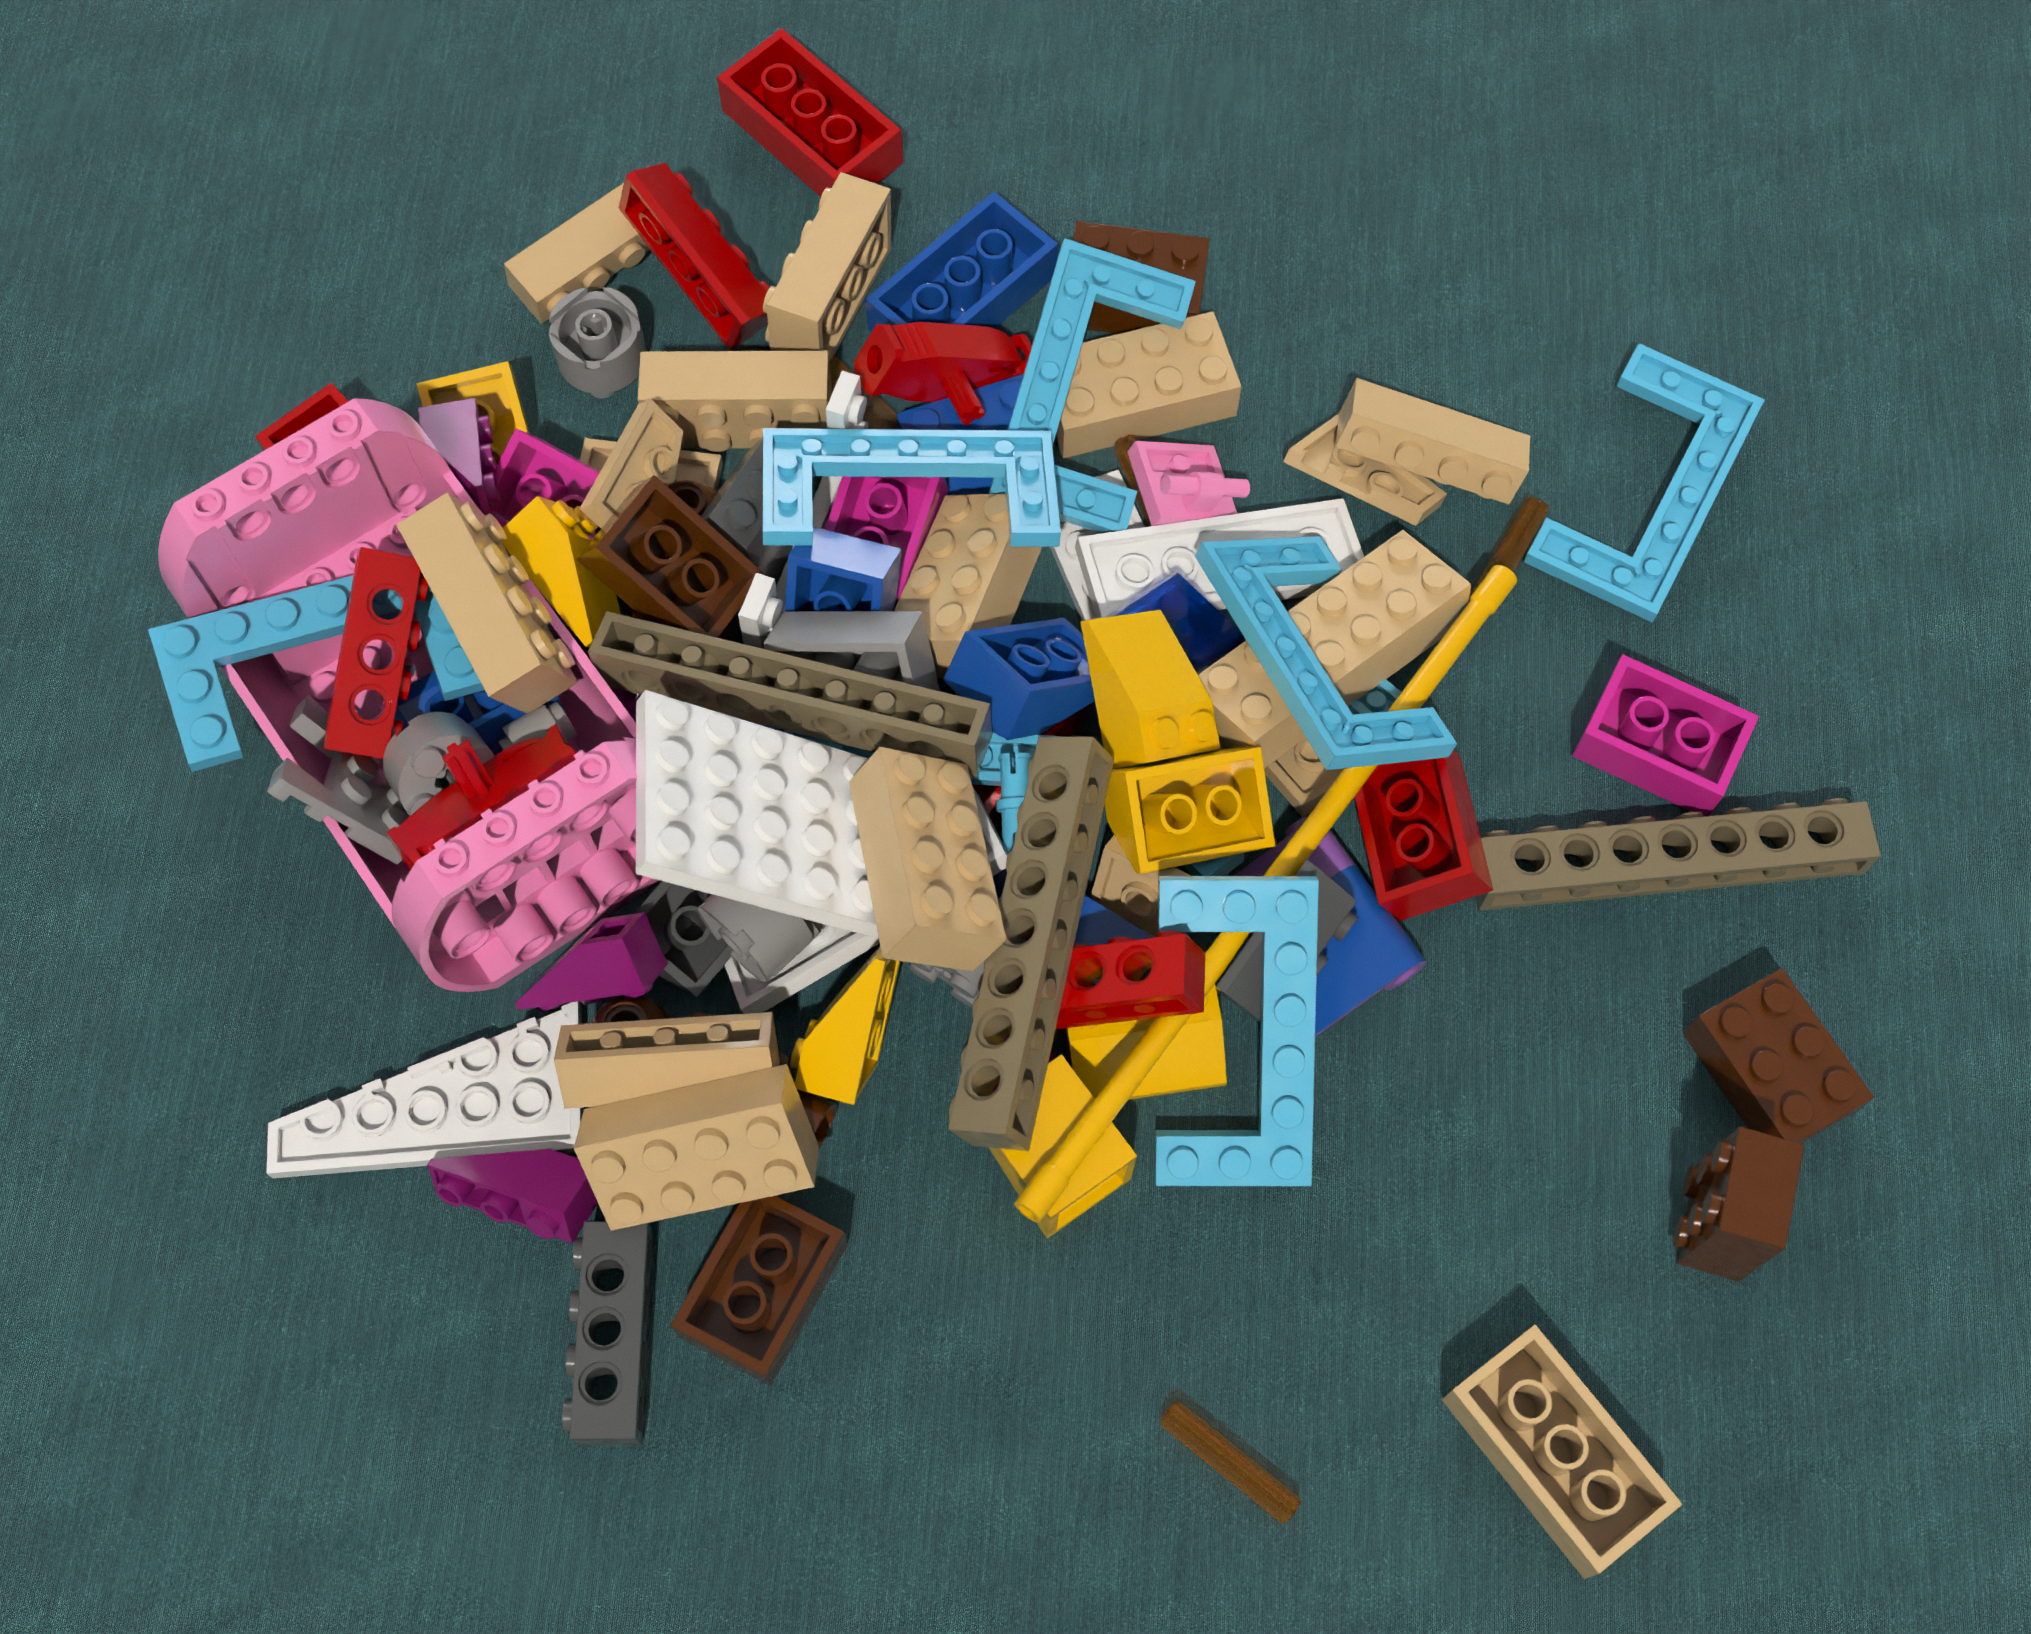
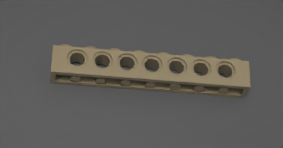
M606 611L588 650L592 664L608 686L640 695L645 690L742 720L875 752L879 747L968 764L970 776L977 778L992 738L990 703Z
M1038 737L1035 754L1029 761L1027 789L1024 802L1018 808V828L1013 849L1007 856L1006 880L1002 897L998 900L1007 939L984 961L985 971L980 993L975 998L972 1008L973 1023L968 1045L965 1046L961 1055L962 1071L956 1096L953 1097L949 1106L950 1123L948 1130L972 1146L1029 1151L1114 762V758L1094 737ZM1022 983L1019 989L1015 991L1016 987ZM1011 1032L1009 1038L1003 1042L1006 1035ZM1000 1082L997 1090L991 1094L995 1085Z
M1845 798L1830 799L1820 803L1818 806L1801 808L1798 803H1784L1773 807L1769 811L1752 812V809L1748 807H1739L1728 810L1722 815L1705 817L1701 812H1688L1675 817L1674 820L1656 821L1654 817L1644 816L1634 818L1621 825L1607 826V823L1604 821H1592L1580 825L1577 829L1559 830L1557 826L1549 825L1535 828L1529 833L1510 835V832L1506 830H1496L1481 836L1493 891L1476 896L1478 911L1858 875L1865 874L1881 857L1867 801L1848 803V800ZM1808 831L1820 835L1825 844L1815 842L1810 837ZM1759 836L1770 838L1775 843L1777 849L1764 845ZM1711 840L1723 843L1727 847L1729 854L1717 851L1713 847ZM1662 845L1674 847L1679 852L1681 858H1673L1666 854ZM1613 850L1625 851L1630 855L1633 863L1619 860ZM1572 854L1579 857L1585 867L1579 868L1570 865L1564 855ZM1526 859L1535 866L1536 872L1522 870L1518 867L1515 860Z

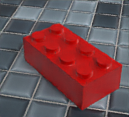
M782 28L717 76L722 111L820 197L827 187L832 188L840 172L878 184L903 164L901 129Z

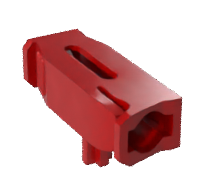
M931 322L899 325L876 324L854 360V370L860 376L861 384L868 395H880L883 393L912 402H935L949 397L962 424L970 425L974 419H981L985 414L973 389L1024 374L1032 344L1026 334H1017L1009 337L998 329L985 326ZM1017 349H1022L1024 355L1026 356V359L1024 361L1020 357Z
M557 724L547 729L548 733L544 738H532L516 743L484 764L480 761L469 741H465L459 746L455 742L446 748L448 753L442 756V759L456 782L430 798L397 828L393 827L386 832L409 870L412 869L417 860L436 849L433 845L442 838L447 842L482 820L480 814L490 809L494 812L529 790L527 784L535 779L540 783L575 761L573 755L576 752L571 746L567 745Z

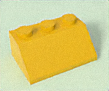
M1231 747L1113 769L1111 772L1104 804L1107 822L1137 874L1275 846L1261 747Z
M1215 984L1204 998V1013H1195L1190 1016L1128 1100L1226 1086L1223 1025ZM1156 1018L1063 1028L1068 1063L1095 1099Z

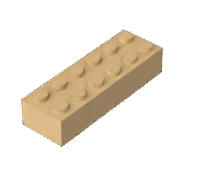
M1401 530L1287 612L1349 707L1356 700H1359L1378 686L1383 680L1389 678L1443 638L1468 605L1471 583L1407 532ZM1247 641L1198 674L1212 699L1219 742L1223 749L1231 747H1261L1265 769L1306 738Z

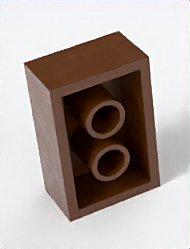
M1076 221L1073 241L1196 281L1186 318L1199 315L1210 238ZM1094 301L1086 330L1121 334L1162 323Z
M655 475L630 492L576 559L646 621L716 638L743 605L755 574L766 575Z
M1783 968L1698 1015L1683 1032L1691 1047L1748 1129L1804 1144L1855 1114L1874 1098Z
M1739 1126L1724 1141L1719 1140L1712 1152L1709 1154L1705 1153L1696 1167L1690 1166L1683 1185V1196L1689 1197L1686 1216L1680 1215L1673 1234V1245L1679 1247L1676 1264L1738 1282L1782 1252L1786 1247L1804 1145Z
M777 1196L739 1203L671 1323V1328L684 1341L771 1386L848 1246L844 1231Z

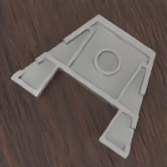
M308 695L295 708L289 727L331 759L324 785L287 757L274 770L267 792L282 802L291 795L306 803L307 806L304 808V813L319 822L326 816H329L349 827L345 831V835L348 838L398 865L402 858L386 832L393 827L397 828L410 817L391 789L385 778L384 770L372 757L323 748L328 713Z

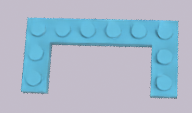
M1064 238L1007 430L1051 431L1053 446L1094 301L1181 329L1186 319L1196 281ZM1054 465L1059 518L1061 521L1099 533L1127 530L1137 495L1136 490ZM993 478L989 494L1006 493L1005 478Z
M1638 343L1616 387L1700 424L1633 557L1546 517L1526 555L1524 563L1653 623L1765 399Z
M763 428V545L813 546L812 476L1005 478L1010 547L1060 546L1061 528L1051 431Z
M1320 536L1201 542L1195 558L1326 770L1447 758L1451 755L1457 742L1433 707L1353 715L1273 590V586L1328 583L1339 575L1342 568Z
M353 575L148 629L191 772L243 758L216 668L343 634ZM428 585L425 601H415L413 615H416L417 621L421 622L420 630L444 701L485 690ZM382 590L373 597L372 608L378 617L390 620L399 614L401 602L395 593Z
M1158 876L1159 932H1262L1259 1130H1155L1156 1186H1312L1319 880L1316 876Z

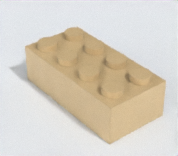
M840 172L832 188L827 187L823 191L816 217L813 221L808 220L805 223L798 249L795 254L789 253L783 264L780 281L776 287L771 286L768 289L764 298L763 312L767 313L768 319L765 340L770 343V351H828L830 364L891 251L890 188Z
M1214 311L1187 317L1181 329L1158 324L1083 342L1055 436L1062 458L1237 416L1242 386Z
M828 351L640 352L638 403L652 399L683 430L680 450L707 449L721 452L728 448H752L763 437V428L827 429L825 409L833 393Z
M446 492L396 524L488 697L528 714L578 683L570 669L571 666L575 665L572 654L560 639L555 640L547 626L552 622L551 616L543 603L537 597L532 598L524 584L529 581L528 574L514 555H508L502 544V541L507 539L506 534L492 514L489 513L485 516L471 501L464 503Z
M1006 493L945 495L894 610L923 611L937 678L945 677L965 631L1008 626L1011 624L1042 547H1010Z
M879 747L852 777L849 784L882 957L884 959L973 972L1007 938L968 764Z
M787 1064L586 1108L583 1111L574 1150L607 1224L612 1231L812 1188L815 1186L819 1146Z
M1533 1325L1442 1399L1455 1418L1584 1579L1600 1574L1682 1505L1680 1500L1536 1325Z

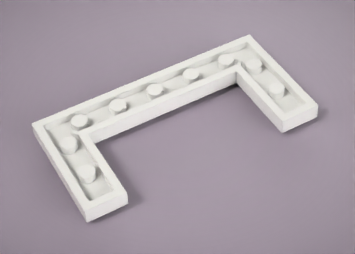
M846 371L841 372L825 409L827 429H868V422L863 421L867 398L861 396L859 375ZM842 476L822 477L812 501L813 527L825 529ZM788 560L777 586L775 578L759 573L755 574L738 614L743 643L745 645L765 649L764 641L783 612H785Z

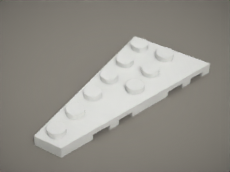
M570 1002L561 1006L562 1010L537 1020L535 1017L517 1023V1028L492 1038L486 1039L482 1037L407 1067L408 1071L384 1081L379 1078L364 1084L361 1090L334 1101L327 1099L269 1122L266 1174L271 1178L418 1167L427 1166L428 1162L434 1158L553 1149L564 1154H576L574 1145L583 1115V1108H564L554 1056L561 1025L582 1024L580 1002Z

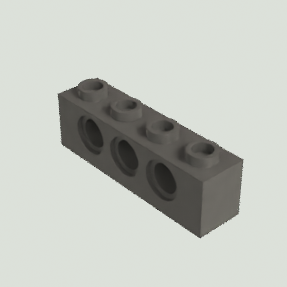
M584 1221L583 1237H576L574 1240L573 1265L574 1269H581L579 1290H572L569 1303L571 1323H577L576 1344H568L566 1351V1374L568 1377H573L572 1398H565L563 1402L562 1428L563 1431H570L569 1439L578 1446H643L655 1234L649 1223L611 1231L607 1221ZM612 1268L624 1271L623 1281L618 1288L612 1291L599 1290V1279L605 1271ZM607 1321L619 1322L621 1331L613 1343L604 1346L596 1344L595 1334L600 1325ZM603 1375H615L617 1377V1388L614 1394L605 1400L593 1399L592 1386L594 1382Z

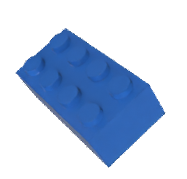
M993 191L865 298L868 330L872 332L876 324L899 325L915 322L974 325L995 329L1051 281L1058 258V243Z

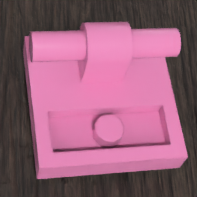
M1135 441L1127 451L1151 526L1238 514L1232 497L1246 498L1249 495L1250 483L1247 479L1225 478L1214 445Z

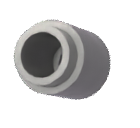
M556 701L547 707L543 704L534 711L526 713L504 726L502 730L506 737L500 740L499 744L505 750L524 740L544 738L548 733L547 729L554 724H557L568 746H570L568 741L578 734Z

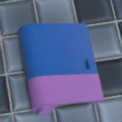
M1307 817L1293 823L1285 831V839L1233 876H1264ZM1331 830L1328 831L1308 860L1357 900L1356 906L1351 912L1359 918L1342 942L1333 937L1322 952L1329 960L1316 978L1315 1037L1382 989L1389 991L1409 980L1427 962L1393 914L1378 904L1376 891ZM1252 935L1249 937V939L1246 941V943L1243 945V947L1240 949L1236 956L1240 954V952L1245 947L1247 942L1250 940Z

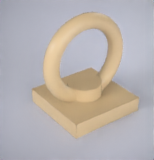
M1113 835L1104 847L1090 898L1155 937L1159 933L1158 876L1191 875L1176 867L1137 874L1117 838Z

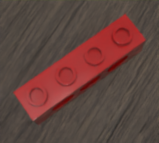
M365 547L358 549L324 736V749L383 759L390 739L394 734L398 736L402 732L403 721L396 720L394 717L398 699L407 701L412 671L403 670L406 651H416L421 622L412 620L415 601L424 602L428 589V583L414 557ZM382 590L395 593L401 602L399 614L390 620L378 617L372 608L373 597ZM372 640H382L391 648L392 659L383 669H372L364 661L363 650ZM368 689L379 693L383 700L381 713L372 719L361 718L354 709L356 696Z
M1162 931L1157 933L1155 938L1140 940L1128 937H1115L1109 939L1107 944L1094 946L1074 943L1056 1029L1204 1013L1205 952L1186 934L1178 931ZM1151 968L1148 976L1140 981L1142 974ZM1102 974L1099 982L1092 986L1095 979ZM1022 983L1016 987L1015 991L1019 989Z

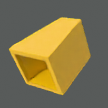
M1062 1054L1050 1063L1048 1062L1029 1151L989 1148L1018 1195L1021 1194L1040 1167L1050 1160L1095 1100ZM1112 1122L1072 1174L1067 1187L1042 1221L1037 1223L1047 1239L1131 1180L1137 1155Z

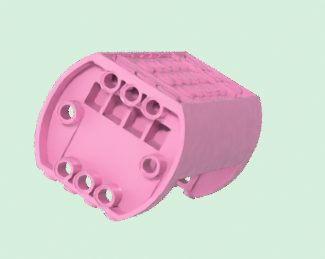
M354 398L173 503L160 535L158 564L167 588L187 618H192L354 575L357 553L360 547L413 557L396 524L446 492L464 503L471 501L476 507L477 505L452 473L445 459L423 429L410 415L384 402ZM530 578L529 581L524 583L532 598L537 597L546 607L552 619V622L547 625L555 640L560 639L566 645L575 661V665L571 666L570 669L578 683L558 695L567 717L578 734L568 741L569 745L576 752L573 755L575 761L540 783L535 779L527 784L529 790L494 812L490 809L480 814L482 820L447 842L442 838L433 845L436 849L417 860L411 870H409L403 860L397 865L348 838L345 835V831L349 827L329 816L323 819L428 978L435 985L455 992H475L499 988L597 924L601 919L606 918L661 882L657 879L636 874V722ZM413 615L412 620L417 621L416 615ZM421 630L416 651L407 650L404 665L415 667L411 683L434 671ZM343 634L222 666L221 669L282 760L284 761L288 757L324 785L331 759L289 727L295 708L308 695L329 714ZM372 640L365 646L363 658L369 667L379 670L385 668L390 663L392 651L384 641ZM364 690L354 700V709L361 718L372 719L382 711V697L374 690ZM372 757L383 769V759Z

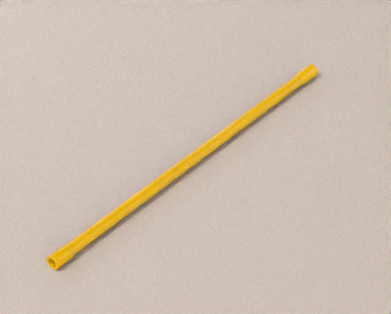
M1502 565L1492 567L1471 595L1468 605L1388 711L1418 709L1422 707L1487 618L1496 612L1517 584V578L1510 569ZM1378 765L1344 768L1264 876H1295ZM1221 932L1206 951L1204 998L1253 932ZM1192 1014L1160 1017L1154 1020L1046 1164L1040 1167L1015 1200V1207L1024 1216L1036 1223L1042 1221L1067 1187L1072 1174Z

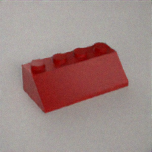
M666 163L630 172L625 176L618 209L728 350H734L766 327L768 319L767 313L763 312V302L770 287L764 281L758 282L748 270L749 263L743 252L736 245L730 246L720 234L721 228L715 216L706 208L702 210L692 198V189L683 175L679 172L673 173Z

